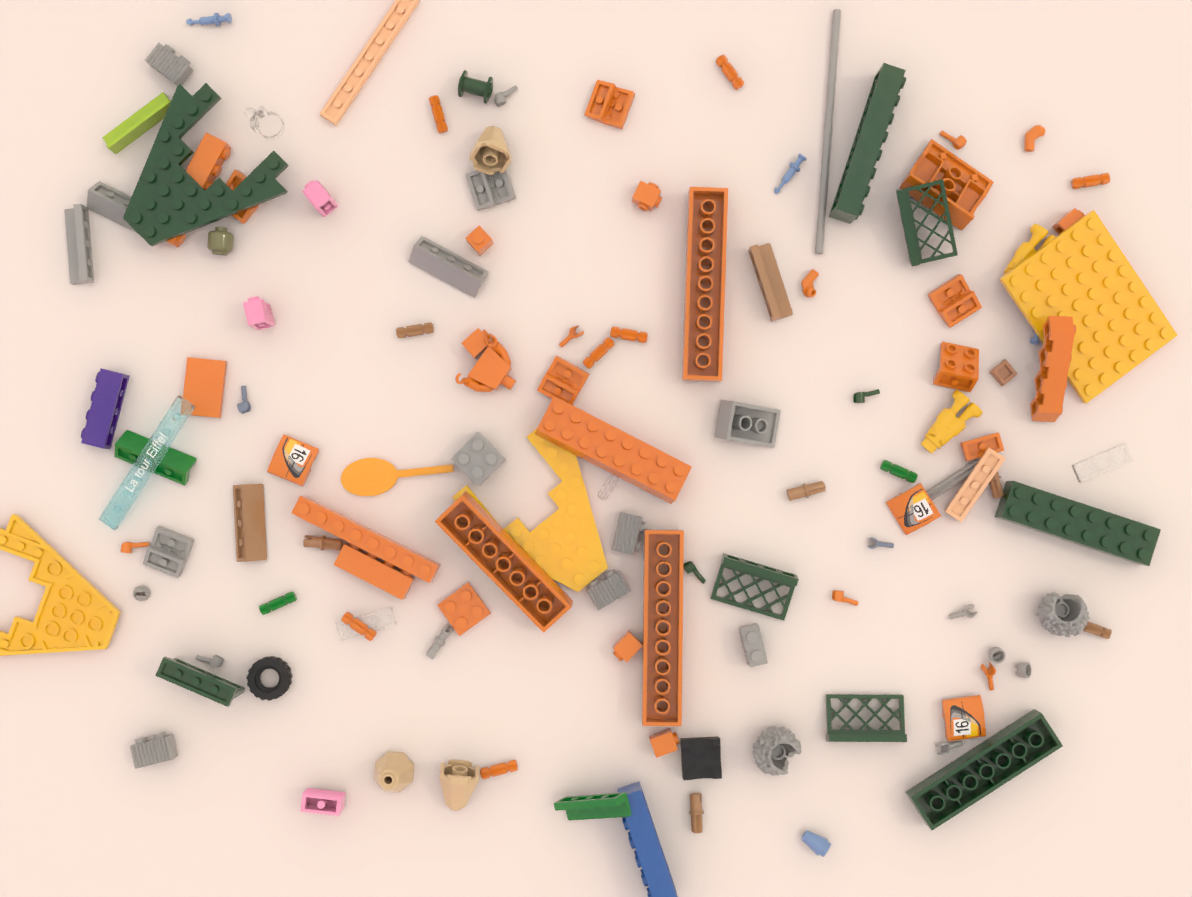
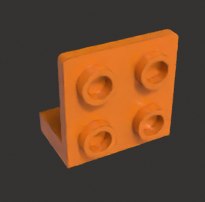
M942 342L940 346V367L933 378V385L971 392L979 379V349Z

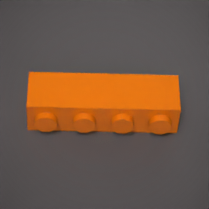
M351 543L343 545L333 565L401 600L406 598L415 580L412 574L403 569L395 568V565L387 561L383 562L377 559V556L369 552L366 553Z

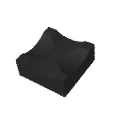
M719 736L680 738L683 780L722 778Z

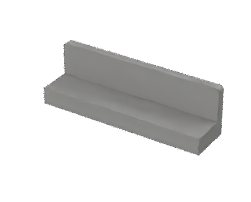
M100 181L88 190V209L136 232L123 219L131 199L130 196Z
M73 204L74 208L64 210L70 284L94 283L89 209L82 204Z
M423 236L414 244L409 258L410 264L472 297H476L481 284L489 273L487 270Z

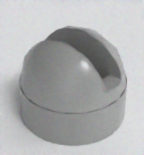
M144 585L136 587L133 591V596L138 601L147 600L151 594L150 589ZM137 592H145V595H137Z
M992 647L989 649L988 657L992 662L999 664L1004 661L1006 655L1001 648Z
M1021 662L1015 666V668H1018V671H1015L1017 676L1030 678L1032 671L1030 663Z

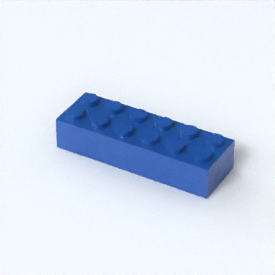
M640 782L618 788V793H627L632 815L622 817L625 830L630 831L628 832V839L631 848H636L634 851L635 860L638 868L642 867L640 869L641 878L644 886H648V897H678Z

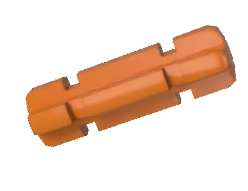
M719 56L716 59L717 65L722 67V72L730 82L732 81V86L736 90L740 89L744 85V81L741 77H738L739 74L731 63H728L726 56Z
M439 96L429 97V102L432 107L435 123L437 124V130L439 133H445L448 131Z
M1103 173L1101 175L1074 178L1071 180L1072 188L1078 189L1080 187L1085 188L1097 186L1098 184H1108L1110 182L1109 173Z
M614 326L611 328V337H621L620 339L631 341L638 340V342L642 343L647 341L648 333L640 331L638 333L636 330L619 329L620 327Z
M607 337L603 344H600L590 354V357L587 356L583 360V364L590 369L595 364V361H599L608 352L607 350L614 346V341Z
M346 612L341 621L346 625L349 624V627L360 635H365L364 638L372 641L377 632L372 628L369 629L368 625L358 618H353L354 615Z
M511 760L508 763L492 765L490 768L484 767L480 769V775L482 779L490 778V776H499L506 774L508 771H517L518 765L516 760Z

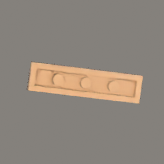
M988 447L944 511L962 522L1006 458Z

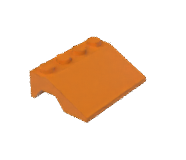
M931 139L899 188H907L943 179L952 225L962 231L974 219L975 216L973 214L986 197L994 182ZM940 184L931 186L927 193L937 199L941 193ZM918 190L909 191V195L917 201L923 195ZM927 195L921 201L929 209L935 202V200ZM937 202L932 211L941 217L945 209L943 205Z

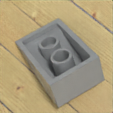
M720 400L714 438L774 448L781 410Z

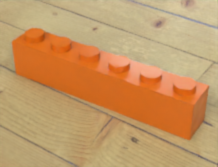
M206 132L185 171L204 190H207L215 178L220 175L222 171L221 166L231 154V147L226 142ZM186 234L166 242L179 247L180 244L184 243Z

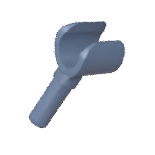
M241 386L243 402L237 404L239 412L244 414L251 410V405L247 399L246 386Z
M873 537L868 538L876 542L873 547L867 546L871 549L876 547H894V543L878 541Z

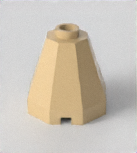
M495 126L485 128L469 156L470 161H473L474 169L487 175H494L496 171L504 173L510 165L512 158L502 130Z
M388 751L376 761L374 780L383 791L400 793L413 782L415 765L407 758L408 756L404 752Z
M452 759L448 761V765H445V762L441 763L440 783L445 804L451 810L459 811L466 807L479 781V766L472 767L470 761Z

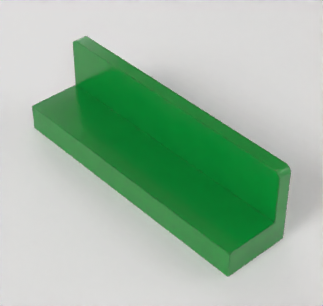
M126 430L115 443L114 457L140 468L143 466L147 468L145 470L184 486L189 481L190 469L197 460L193 456L164 444H157L154 440Z
M626 792L569 796L554 803L555 811L566 810L569 821L629 817L632 815Z

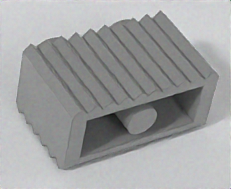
M158 42L145 61L176 86L179 84L183 85L193 72V69L189 66L191 62L182 55L180 57L174 54L176 51L169 45L165 44L163 46Z
M620 512L611 550L634 555L635 551L639 552L641 541L638 540L639 532L643 533L645 522L642 521L643 517Z
M613 569L604 575L605 579L600 582L596 579L588 584L589 588L586 591L597 610L604 608L631 592L619 570L615 572Z
M754 623L739 627L738 630L741 634L740 637L742 638L743 652L745 653L747 665L755 667L767 664L759 625Z
M166 732L154 735V739L148 740L147 737L136 739L135 743L130 746L135 769L176 758L178 753L173 738L174 735H166Z

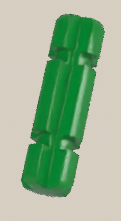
M883 460L880 466L881 470L889 471L890 474L906 479V481L914 483L918 476L917 473L909 472L908 469L892 464V462Z
M293 591L289 592L285 596H280L260 605L259 610L262 615L268 614L271 610L274 611L288 605V603L295 602L297 597Z

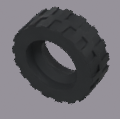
M267 656L255 662L248 670L249 673L246 678L248 681L247 686L250 688L249 691L256 698L268 701L277 699L285 694L292 683L291 678L293 677L291 668L287 665L288 663L283 661L282 658H276L275 656ZM266 669H273L279 675L277 685L272 688L265 687L260 680L261 673Z

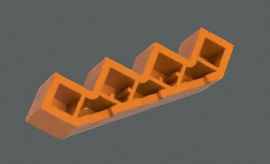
M1048 316L1043 324L1045 343L1038 352L1040 370L1034 378L1036 396L1030 403L1032 421L1055 422L1063 412V400L1067 387L1069 365L1072 359L1073 341L1076 334V325L1073 324V317Z

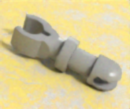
M449 624L443 627L440 635L435 637V642L427 651L426 656L434 659L440 647L444 646L446 638L453 631V627L449 631H446Z

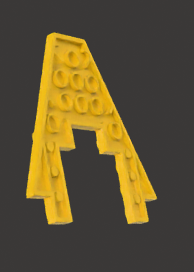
M535 429L527 438L562 480L559 485L548 493L559 509L531 532L519 518L515 519L504 530L550 578L579 592L604 572L608 566L576 455L535 435L537 430ZM468 485L452 496L456 500L466 491L494 519Z
M12 514L7 528H0V550L35 562L28 580L46 586L34 621L15 616L9 633L0 630V656L107 649L121 611L19 515Z

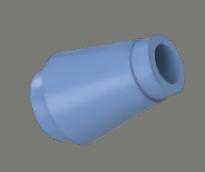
M808 830L805 831L801 838L817 856L821 855L824 857L831 846L828 839Z

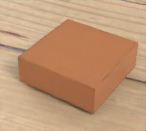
M1006 359L989 371L1001 386H1004L1018 374Z

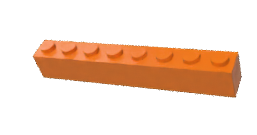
M306 496L299 497L291 512L303 520L428 583L433 581L441 565Z

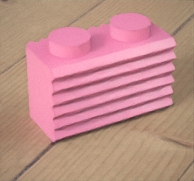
M310 181L305 185V189L302 192L323 217L338 207V204L319 181Z
M256 296L248 298V301L243 303L248 326L256 330L275 326V323H273L275 321L273 319L274 316H272L273 313L270 308L271 305L264 302V299Z
M307 788L302 794L300 811H305L306 813L313 812V814L321 813V815L324 813L329 816L336 814V816H339L344 810L346 792Z

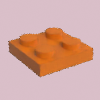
M469 582L437 605L459 636L491 614Z

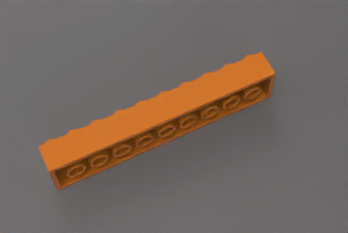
M690 187L688 191L682 381H722L728 188Z
M644 529L642 726H682L684 530Z

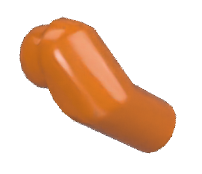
M1035 125L1025 134V152L1034 151L1035 140L1045 134L1044 127Z
M811 269L801 282L803 294L808 298L816 295L813 282L819 274L814 269Z

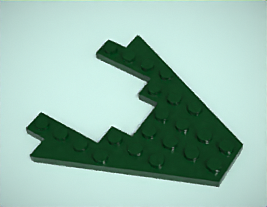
M207 83L193 96L181 84L177 86L123 216V219L152 247L288 192L276 178L289 165L274 150L233 191L220 178L207 190H204L181 167L194 153L181 138L222 99Z

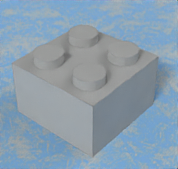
M477 432L451 460L477 486H481L501 466L506 458L480 432Z

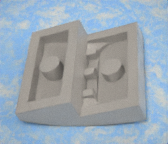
M507 169L504 173L496 171L494 175H487L477 170L466 174L478 211L516 199Z
M158 526L152 543L147 548L143 564L179 578L190 555L194 539Z

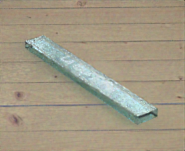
M180 395L176 397L99 518L100 521L113 530L119 527L195 409L193 404Z

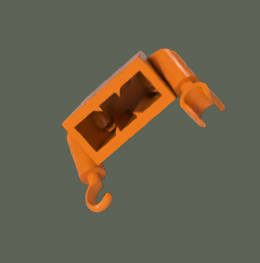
M489 333L492 336V340L487 342L483 339L488 347L474 365L468 377H464L459 381V377L462 374L458 373L455 380L458 384H464L476 392H491L493 389L497 391L501 385L511 390L516 380L508 375L512 369L510 367V357L507 350L497 341V338Z

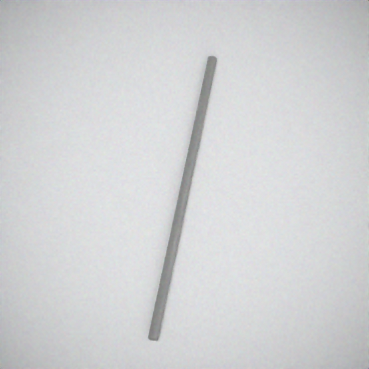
M840 9L833 10L815 254H823Z

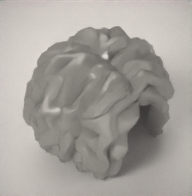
M1056 592L1047 593L1042 598V602L1038 605V613H1036L1042 624L1041 626L1045 630H1048L1052 635H1063L1065 637L1081 634L1090 618L1086 603H1084V600L1079 595L1065 594L1060 597Z
M772 726L767 731L761 732L758 740L753 744L754 750L752 752L755 764L764 774L779 776L788 774V757L800 754L801 744L795 738V734L791 733V730L786 729L784 726L779 728Z

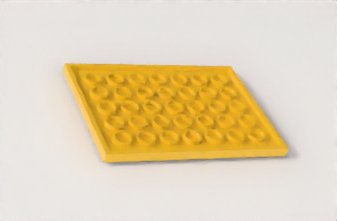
M1094 210L1087 213L999 279L1043 344L1045 343L1043 324L1048 316L1073 317V324L1076 325V334L1073 341L1072 359L1069 365L1067 380L1083 403L1091 401L1177 336V333Z

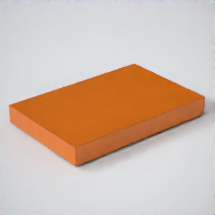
M187 357L181 414L221 418L227 361Z

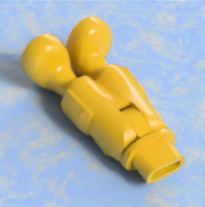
M1033 224L1030 227L1032 238L1029 242H1022L1018 249H1016L1014 257L1004 270V275L1036 252L1034 248L1049 233L1048 230L1038 224ZM1049 235L1040 248L1053 240L1055 236Z
M958 390L952 393L954 403L951 408H944L940 412L934 424L925 434V439L920 443L931 454L937 448L941 449L954 436L959 435L966 428L965 422L972 417L979 418L983 414L982 410L975 403L970 402L965 411L957 418L956 414L970 401L966 395Z

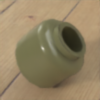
M215 227V231L208 233L207 248L212 251V254L227 256L233 250L234 236L232 233L227 232V228Z

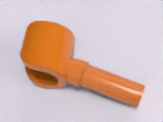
M941 131L939 134L952 142L956 150L966 145L967 140L962 135L955 139L944 131Z
M579 325L570 328L569 335L559 343L560 347H563L573 338L581 337L584 334V331L576 333Z
M124 542L121 545L120 551L132 553V547H147L150 544L149 542Z
M832 591V599L834 601L858 605V601L844 597V591Z
M990 662L987 669L982 664L981 670L987 676L989 690H994L993 675H995L996 669Z

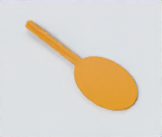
M364 458L351 463L343 470L341 483L352 494L375 496L391 489L398 478L454 472V466L451 464L397 470L393 464L386 460Z

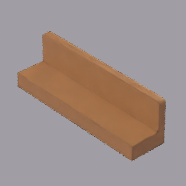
M771 244L750 246L748 252L771 322L793 315Z
M263 484L233 485L237 562L266 560Z

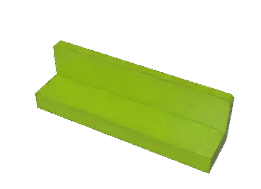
M162 92L102 138L107 143V148L117 154L163 120L171 103L166 94Z

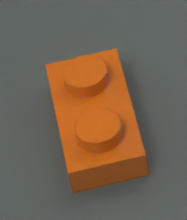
M999 432L960 443L965 461L982 457L988 447L997 453L1004 451Z

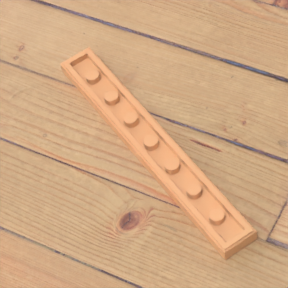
M395 0L320 112L321 117L335 126L338 125L419 4V0Z

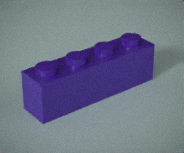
M102 368L97 373L95 379L97 384L91 394L92 403L86 413L87 422L81 432V443L103 449H111L130 375Z

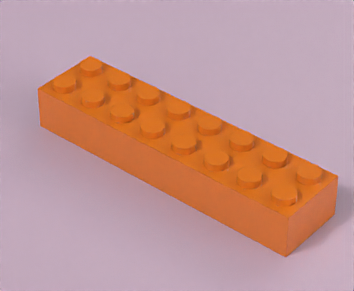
M555 396L535 432V435L670 504L676 501L692 466Z
M466 491L435 520V523L543 633L572 607L573 600Z

